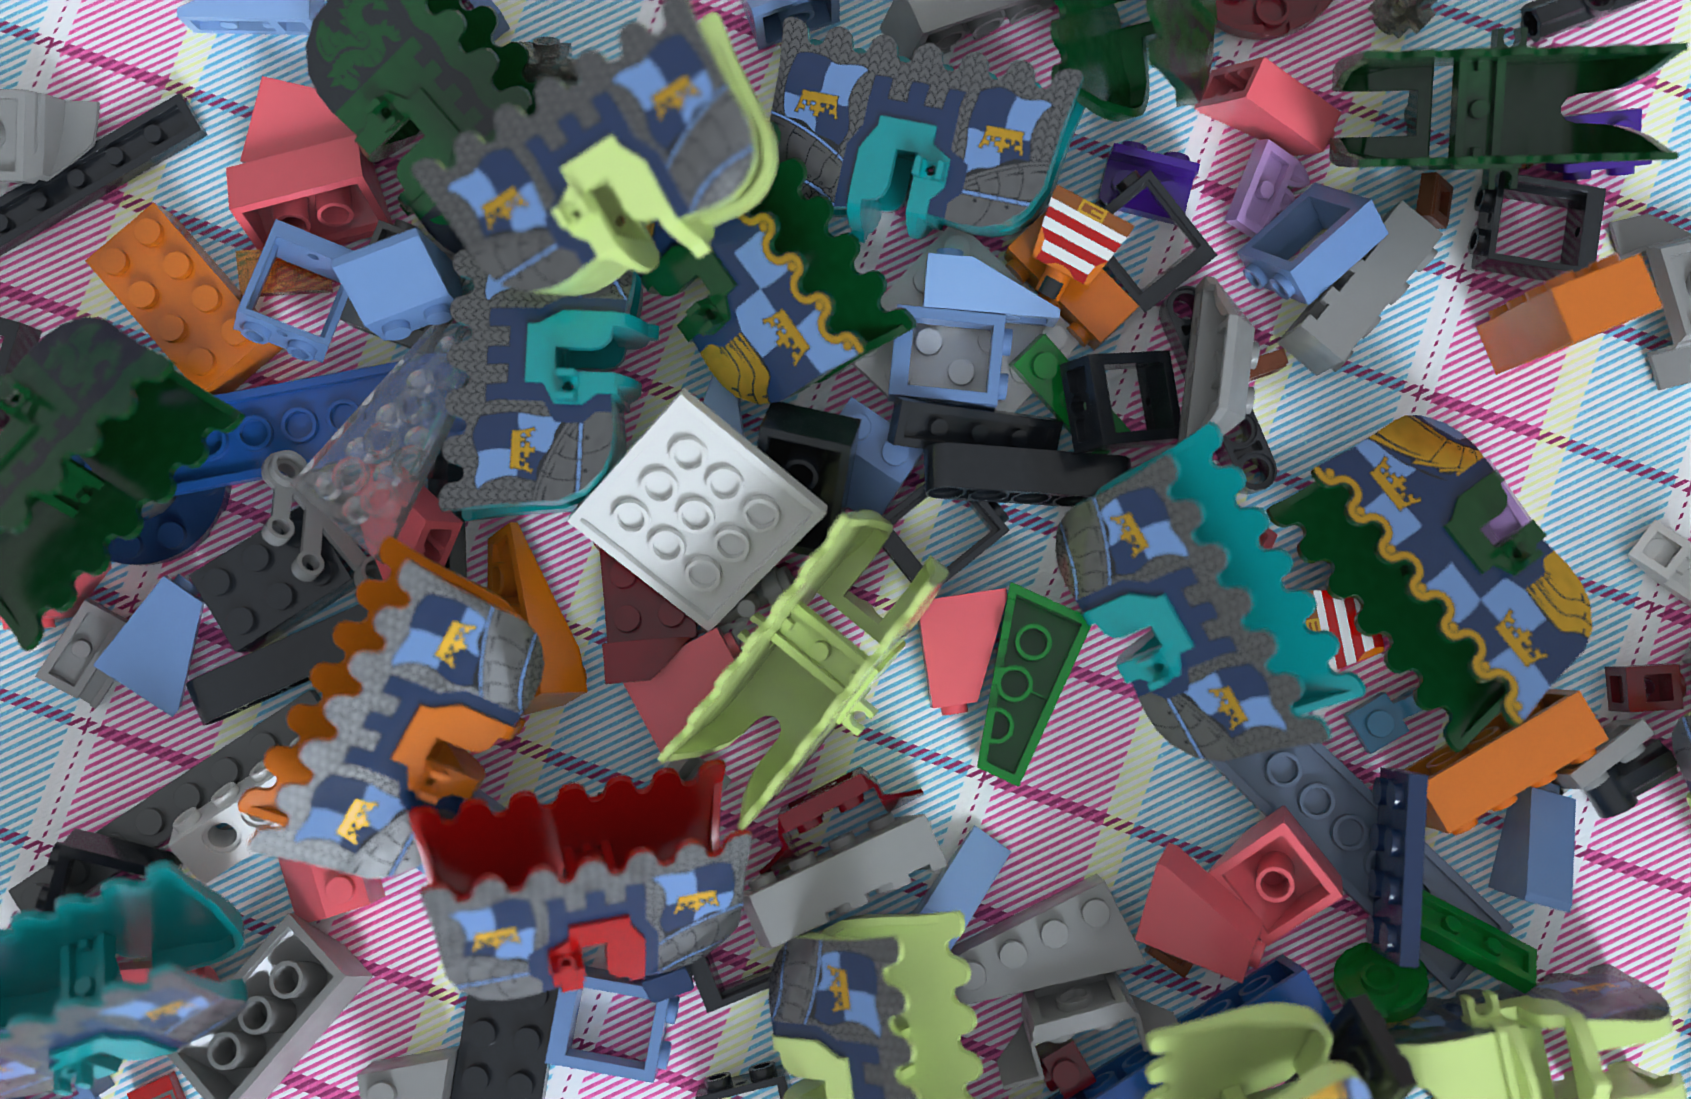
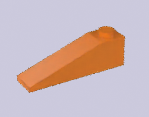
M509 522L487 539V588L507 600L512 608L539 636L542 644L544 657L542 680L533 700L522 714L523 716L564 706L587 693V673L582 664L581 653L576 640L518 522Z

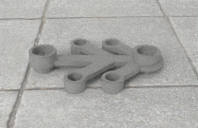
M282 450L270 454L262 464L261 474L265 483L273 489L271 517L264 524L261 532L264 540L270 545L282 546L286 544L295 531V526L290 520L292 498L304 510L301 550L291 565L294 576L301 581L311 582L323 571L324 560L321 557L323 533L355 572L354 582L356 587L361 581L369 579L367 576L382 581L383 579L374 556L367 557L341 526L358 528L360 534L366 538L356 510L346 507L354 503L360 488L359 482L350 476L336 477L309 470L305 459L300 454L291 450ZM280 471L286 473L288 477L284 476ZM340 487L348 489L351 495L343 493ZM311 489L330 493L332 500L336 504L320 500ZM272 526L280 527L284 535L276 533ZM302 561L310 563L314 571L306 569Z

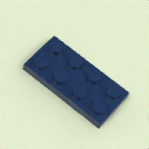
M1380 767V777H1376L1373 784V800L1378 805V822L1372 825L1370 834L1372 850L1376 851L1375 869L1370 871L1368 877V890L1370 896L1374 897L1373 916H1368L1366 922V938L1368 943L1371 944V950L1399 967L1419 968L1428 775L1398 768Z

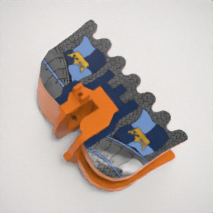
M391 535L384 537L379 545L378 554L381 561L390 568V576L382 581L369 578L361 581L356 587L355 595L357 601L367 609L368 614L361 622L345 620L339 622L334 627L332 637L334 643L345 652L344 659L339 663L321 662L311 669L309 679L312 686L322 693L320 702L315 705L302 703L294 705L287 712L286 717L289 728L299 735L298 742L293 746L276 745L270 747L264 754L263 762L265 768L276 777L275 784L269 788H249L241 795L237 803L238 810L241 813L282 825H265L257 828L247 842L249 852L304 862L364 878L398 876L422 865V859L410 824L408 811L415 807L431 806L437 809L442 819L451 820L458 815L464 799H471L475 791L481 787L486 777L485 769L468 751L480 753L490 749L498 738L512 740L516 733L520 734L526 723V720L521 716L533 700L542 680L544 657L539 636L512 608L507 600L500 595L428 559Z

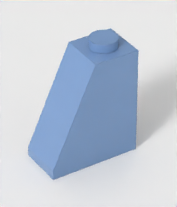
M178 574L175 579L168 575L163 576L93 664V666L171 717L182 706L186 689L185 684L188 680L205 604L204 600L197 596L199 592L193 582L181 574Z
M1548 783L1538 788L1530 786L1516 794L1518 800L1507 807L1488 887L1527 902L1570 913L1573 903L1576 799L1559 795L1561 787L1556 784Z

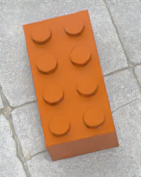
M154 202L85 260L168 358L176 364L175 366L181 373L212 395L234 392L284 349L269 342L267 344L255 343L245 338L240 331L233 329L236 312L244 294L178 218Z
M1618 253L1595 261L1579 271L1574 272L1572 270L1544 282L1543 285L1525 292L1524 295L1506 302V304L1489 311L1491 319L1477 326L1476 329L1495 374L1498 375L1662 308L1663 305L1641 254L1621 261Z
M1548 689L1520 725L1514 726L1509 724L1500 712L1462 751L1457 753L1445 744L1403 770L1428 775L1426 827L1447 834L1459 835L1474 828L1478 824L1477 817L1487 811H1500L1514 804L1518 800L1516 794L1530 786L1538 788L1550 783L1558 776L1556 771L1568 763L1575 765L1592 758L1597 753L1595 747L1609 740L1579 690Z

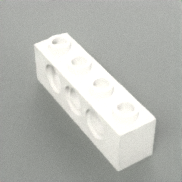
M299 736L289 746L295 745L299 740ZM263 760L254 766L248 777L237 784L234 782L225 784L212 796L210 802L198 810L195 807L186 810L172 825L173 830L168 848L204 885L252 854L249 852L247 842L257 828L265 825L282 826L241 813L238 810L237 803L247 789L252 787L269 788L275 784L276 777L266 770ZM226 823L234 828L231 830H221L214 825Z

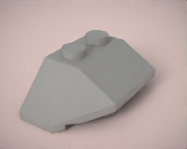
M1205 276L1196 285L1178 443L1211 421L1218 425L1222 436H1224L1245 419V414L1251 413L1254 404L1255 390L1254 387H1249L1250 370L1256 368L1260 354L1259 342H1254L1255 327L1215 277Z

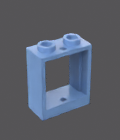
M1313 183L1238 250L1237 253L1245 266L1243 269L1244 276L1255 288H1266L1285 300L1291 298L1310 305L1389 233L1372 199ZM1322 229L1327 230L1292 262L1288 261Z
M275 219L237 309L233 329L240 331L245 338L255 343L267 344L269 342L282 347L291 356L299 360H316L323 363L348 299L342 284L339 287L320 336L258 313L254 309L276 257L341 283L332 268L331 259L354 250Z
M897 304V308L907 309L915 318L916 323L991 331L986 391L976 392L908 385L913 337L912 329L893 340L887 401L895 402L897 396L995 410L998 400H1006L1008 374L1001 373L1002 356H1010L1013 329H1005L1006 315Z
M585 966L584 988L649 999L640 979L629 981L628 977L617 978L611 975L607 969ZM559 988L545 1060L546 1064L654 1083L659 1069L667 1070L672 1042L664 1041L667 1023L675 1025L680 997L674 996L656 1003L646 1062L573 1049L572 1044L583 989L562 993L561 988Z

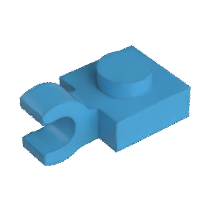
M1416 687L1409 689L1392 701L1386 692H1379L1343 714L1367 753L1372 754L1410 731L1403 719L1423 711L1415 704L1413 699V691Z

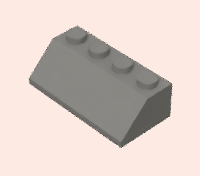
M288 913L230 979H244L248 990L249 1003L247 1007L236 1018L217 1031L182 1046L177 1052L167 1056L203 1099H267L373 975L344 944L294 913Z

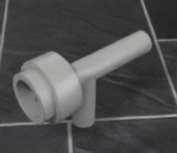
M774 566L759 581L761 588L747 594L713 629L716 627L720 628L740 617L749 618L760 607L768 603L772 607L784 591L796 581L790 570L786 566L781 568ZM701 626L702 630L706 634L708 631Z

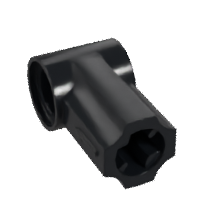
M1650 739L1642 743L1646 748L1639 756L1626 763L1619 761L1607 770L1609 778L1592 790H1584L1600 818L1614 817L1628 811L1638 803L1637 796L1678 774L1676 758L1671 750L1666 748L1659 739Z

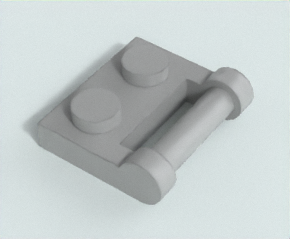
M1644 719L1613 720L1603 728L1609 740L1595 747L1596 755L1582 763L1575 765L1568 763L1556 771L1558 776L1550 783L1561 787L1559 795H1563L1570 789L1592 790L1609 778L1607 770L1619 761L1626 763L1639 756L1646 748L1642 743L1653 736L1655 732Z

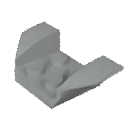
M0 89V182L35 184L38 180L47 182L81 158L95 146L100 102L66 101L29 90Z
M1648 213L1608 223L1620 260H1625L1637 254H1641V256L1647 254L1663 305L1673 344L1647 353L1658 391L1690 383L1691 233Z
M1116 972L1023 992L1021 1006L1023 1023L997 1060L1003 1089L1007 1090L1045 1079L1037 1054L1036 1044L1047 1041L1052 1043L1065 1042L1073 1038L1076 1033L1091 1029L1099 1031L1109 1030L1116 1027L1120 1021L1132 1018L1142 1047L1146 1052L1150 1051L1146 1043V1036L1150 1032L1179 1025L1174 1012L1131 995L1125 983Z

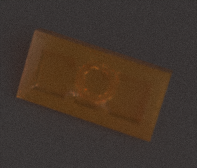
M263 249L235 251L241 298L245 293ZM276 257L260 297L333 292L332 280Z

